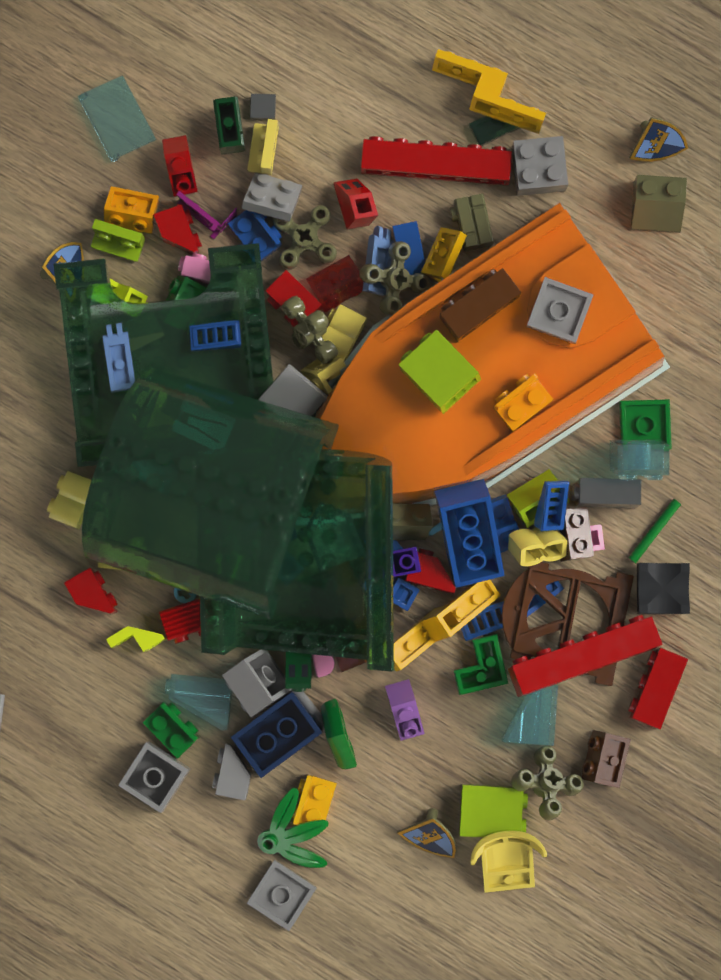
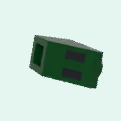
M287 645L286 689H291L294 692H303L306 689H311L312 645Z

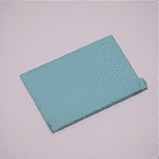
M123 75L78 96L111 162L156 140Z

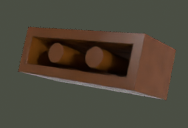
M503 268L498 272L495 269L491 270L482 278L484 280L483 283L477 287L474 284L462 292L464 297L457 302L452 299L441 308L443 312L440 313V319L457 342L520 297L521 291Z

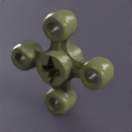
M323 205L316 206L312 210L311 219L307 224L298 225L291 218L290 222L287 221L285 225H280L279 221L281 219L273 218L274 227L279 232L290 234L293 239L291 247L281 252L279 256L280 265L284 269L292 270L297 267L300 254L308 250L314 251L319 260L325 264L332 263L336 259L337 250L335 246L330 243L321 242L317 236L319 228L327 225L331 219V213L327 207ZM318 213L325 214V217L322 219H319L316 216ZM308 233L311 241L305 239L301 242L300 235L305 236ZM329 250L332 253L330 256H324L323 252ZM288 256L294 258L290 263L285 262V258Z
M396 241L390 245L388 252L391 257V264L389 267L382 270L375 264H366L359 272L363 282L367 284L381 282V285L386 288V295L379 304L380 310L386 315H394L402 308V303L399 299L401 290L409 287L413 292L423 293L431 285L427 275L423 273L410 275L404 269V262L409 258L411 249L403 241Z
M293 296L282 304L283 312L288 318H295L299 323L293 328L292 340L298 348L303 349L313 343L316 346L315 355L323 364L329 363L333 358L337 357L338 350L331 341H324L322 335L327 332L326 327L329 324L326 315L322 311L317 310L306 316L304 313L305 305L298 296Z
M545 745L534 753V762L540 767L539 773L533 775L531 771L521 769L513 775L511 783L517 791L521 792L532 788L537 796L542 797L543 801L539 806V814L544 820L549 821L558 817L562 812L561 803L556 799L557 791H562L567 796H575L582 791L584 782L576 774L563 778L561 772L553 768V763L557 756L556 751L551 746Z

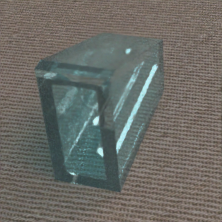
M171 674V679H166L165 694H169V700L217 728L228 730L232 691L227 687L225 679Z
M552 685L524 695L502 736V742L554 746L558 685Z

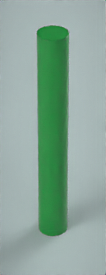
M673 499L629 555L628 559L636 564L681 506L677 500Z

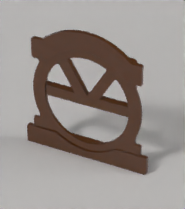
M540 562L536 565L528 566V569L521 573L508 589L502 607V626L507 642L511 647L510 658L516 660L527 656L528 660H530L531 657H537L536 652L544 649L536 643L535 639L559 630L561 632L557 650L561 649L559 644L569 641L581 583L595 590L604 601L608 611L609 626L620 623L621 627H623L634 576L617 572L615 578L607 576L603 582L587 572L576 569L549 570V563ZM560 580L570 581L566 606L546 589V585ZM534 595H539L563 618L529 629L527 612ZM617 662L591 671L587 675L596 676L595 683L612 686Z

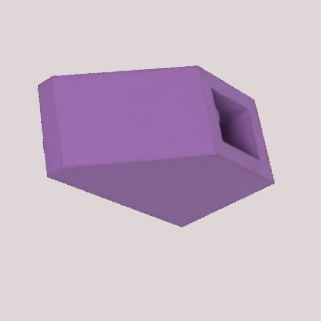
M407 679L385 686L400 741L425 734L410 680Z

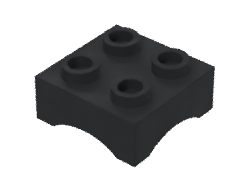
M637 563V614H690V563Z

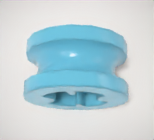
M181 581L175 586L174 596L179 602L188 603L195 600L197 589L189 581ZM183 585L187 588H192L193 593H189L191 595L189 599L179 596V591H182L180 588Z

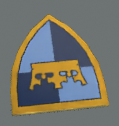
M651 117L649 121L641 123L640 127L643 132L629 159L653 162L676 156L688 149L686 138L680 129L671 122Z
M69 242L59 245L50 252L40 267L42 269L40 277L42 279H51L68 301H72L82 279L84 264L82 243Z
M430 808L428 810L426 820L397 831V834L417 848L435 855L455 858V840L450 831L437 820L438 811L436 809Z

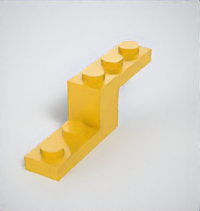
M437 50L432 71L477 86L469 110L537 134L540 133L546 115L545 112L535 107L516 103L512 99L500 97L508 73L495 67L480 64L475 60L457 56L449 51Z
M491 580L474 583L449 604L430 611L382 650L394 670L396 672L400 671L433 643L454 635L501 595Z

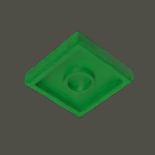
M670 399L619 401L621 451L672 449Z

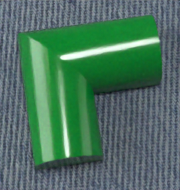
M497 634L472 640L478 665L453 670L459 695L509 684Z
M336 699L326 701L320 708L326 739L337 766L345 770L352 769L357 765L354 749L347 734L339 703Z

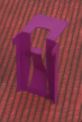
M179 191L176 194L179 197L177 204H182L185 211L189 209L190 214L212 231L213 234L210 237L213 239L219 233H222L228 226V223L237 216L236 207L226 220L220 224Z

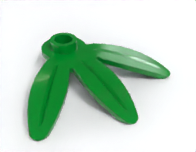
M292 788L277 806L270 829L261 832L258 836L257 844L264 853L275 854L279 852L283 857L298 865L310 868H324L327 866V861L323 857L307 849L291 845L317 836L329 825L327 820H313L285 830L295 812L299 796L298 789ZM266 840L271 841L273 845L268 844Z

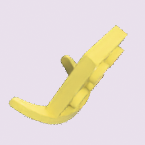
M522 831L496 832L479 840L472 851L470 862L471 865H475L478 857L481 855L484 892L535 887L533 849L538 851L542 857H547V852L542 843L533 835Z

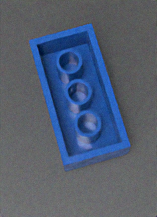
M480 479L435 490L449 568L455 587L458 588L505 576L491 497L485 480Z

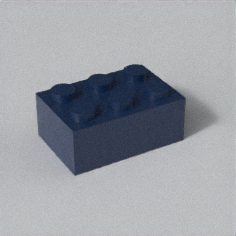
M291 692L231 738L259 777L262 778L322 734L323 731L296 694Z

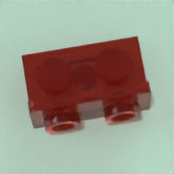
M350 255L306 278L313 293L322 304L324 312L338 307L341 303L352 297L358 296L363 290V281L359 276L360 271Z

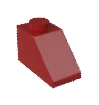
M419 548L418 557L421 572L407 574L406 582L455 594L456 588L440 560L433 556L434 552Z

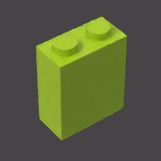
M436 329L432 334H426L414 351L409 350L406 352L398 365L412 383L444 414L481 380L479 372Z
M462 784L459 836L483 838L501 831L526 832V819H522V810L527 809L528 794L523 793L524 791H517L514 787Z

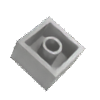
M563 136L513 141L512 156L517 196L566 191L568 177Z
M265 647L245 658L222 675L226 680L227 687L234 692L240 701L242 709L250 717L291 691V689H286V677Z
M146 742L118 786L159 813H162L191 768L151 742Z

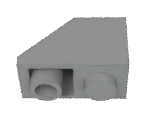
M225 744V749L220 748L217 763L221 764L220 774L215 773L212 788L216 789L215 795L246 800L252 774L233 745Z

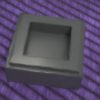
M251 94L250 119L275 120L276 94Z

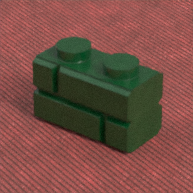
M238 97L213 100L221 154L246 151Z

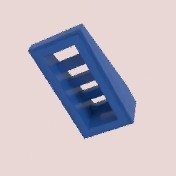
M239 320L189 326L191 351L241 348ZM227 329H232L233 340L228 341ZM212 330L213 343H208L207 331ZM217 330H222V342H218ZM197 331H202L203 344H198Z
M569 481L544 482L534 520V526L540 531L564 530ZM551 488H560V491L551 492ZM558 497L557 501H550V498ZM549 506H555V509L549 510Z
M504 601L488 606L478 614L481 616L485 627L484 630H480L476 617L471 620L475 633H470L468 624L461 628L465 641L503 628L502 623H499L495 609L499 608L502 614ZM489 611L495 625L490 627L485 614Z

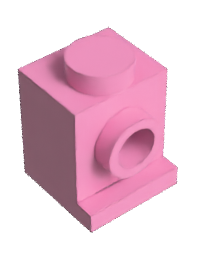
M193 253L192 257L187 255L185 257L181 256L178 271H181L182 276L188 277L195 282L210 285L214 259H217L211 256L209 261L206 256Z

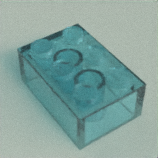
M610 440V470L616 476L622 478V480H637V475L644 476L647 480H662L663 475H669V444L661 440Z

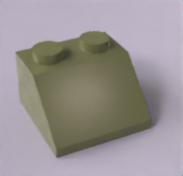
M637 175L633 184L631 230L680 233L686 203L687 178Z

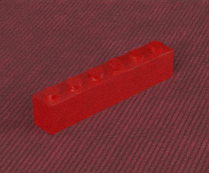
M371 136L369 139L363 140L361 174L508 186L512 151H507V148L501 146H494L492 149H482L481 145L470 144L467 147H457L456 143L445 142L443 145H433V142L427 140H420L418 143H408L407 139L402 138L384 141L382 137Z
M643 615L629 619L630 624L621 627L620 623L606 627V633L598 635L597 631L582 636L584 640L575 643L573 639L559 644L561 649L551 651V648H546L536 652L537 657L528 660L527 656L513 660L514 665L507 670L518 698L660 647L663 643L652 616L645 619Z

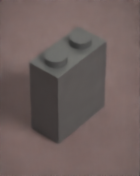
M580 478L571 488V501H576L575 507L635 509L641 505L642 479Z

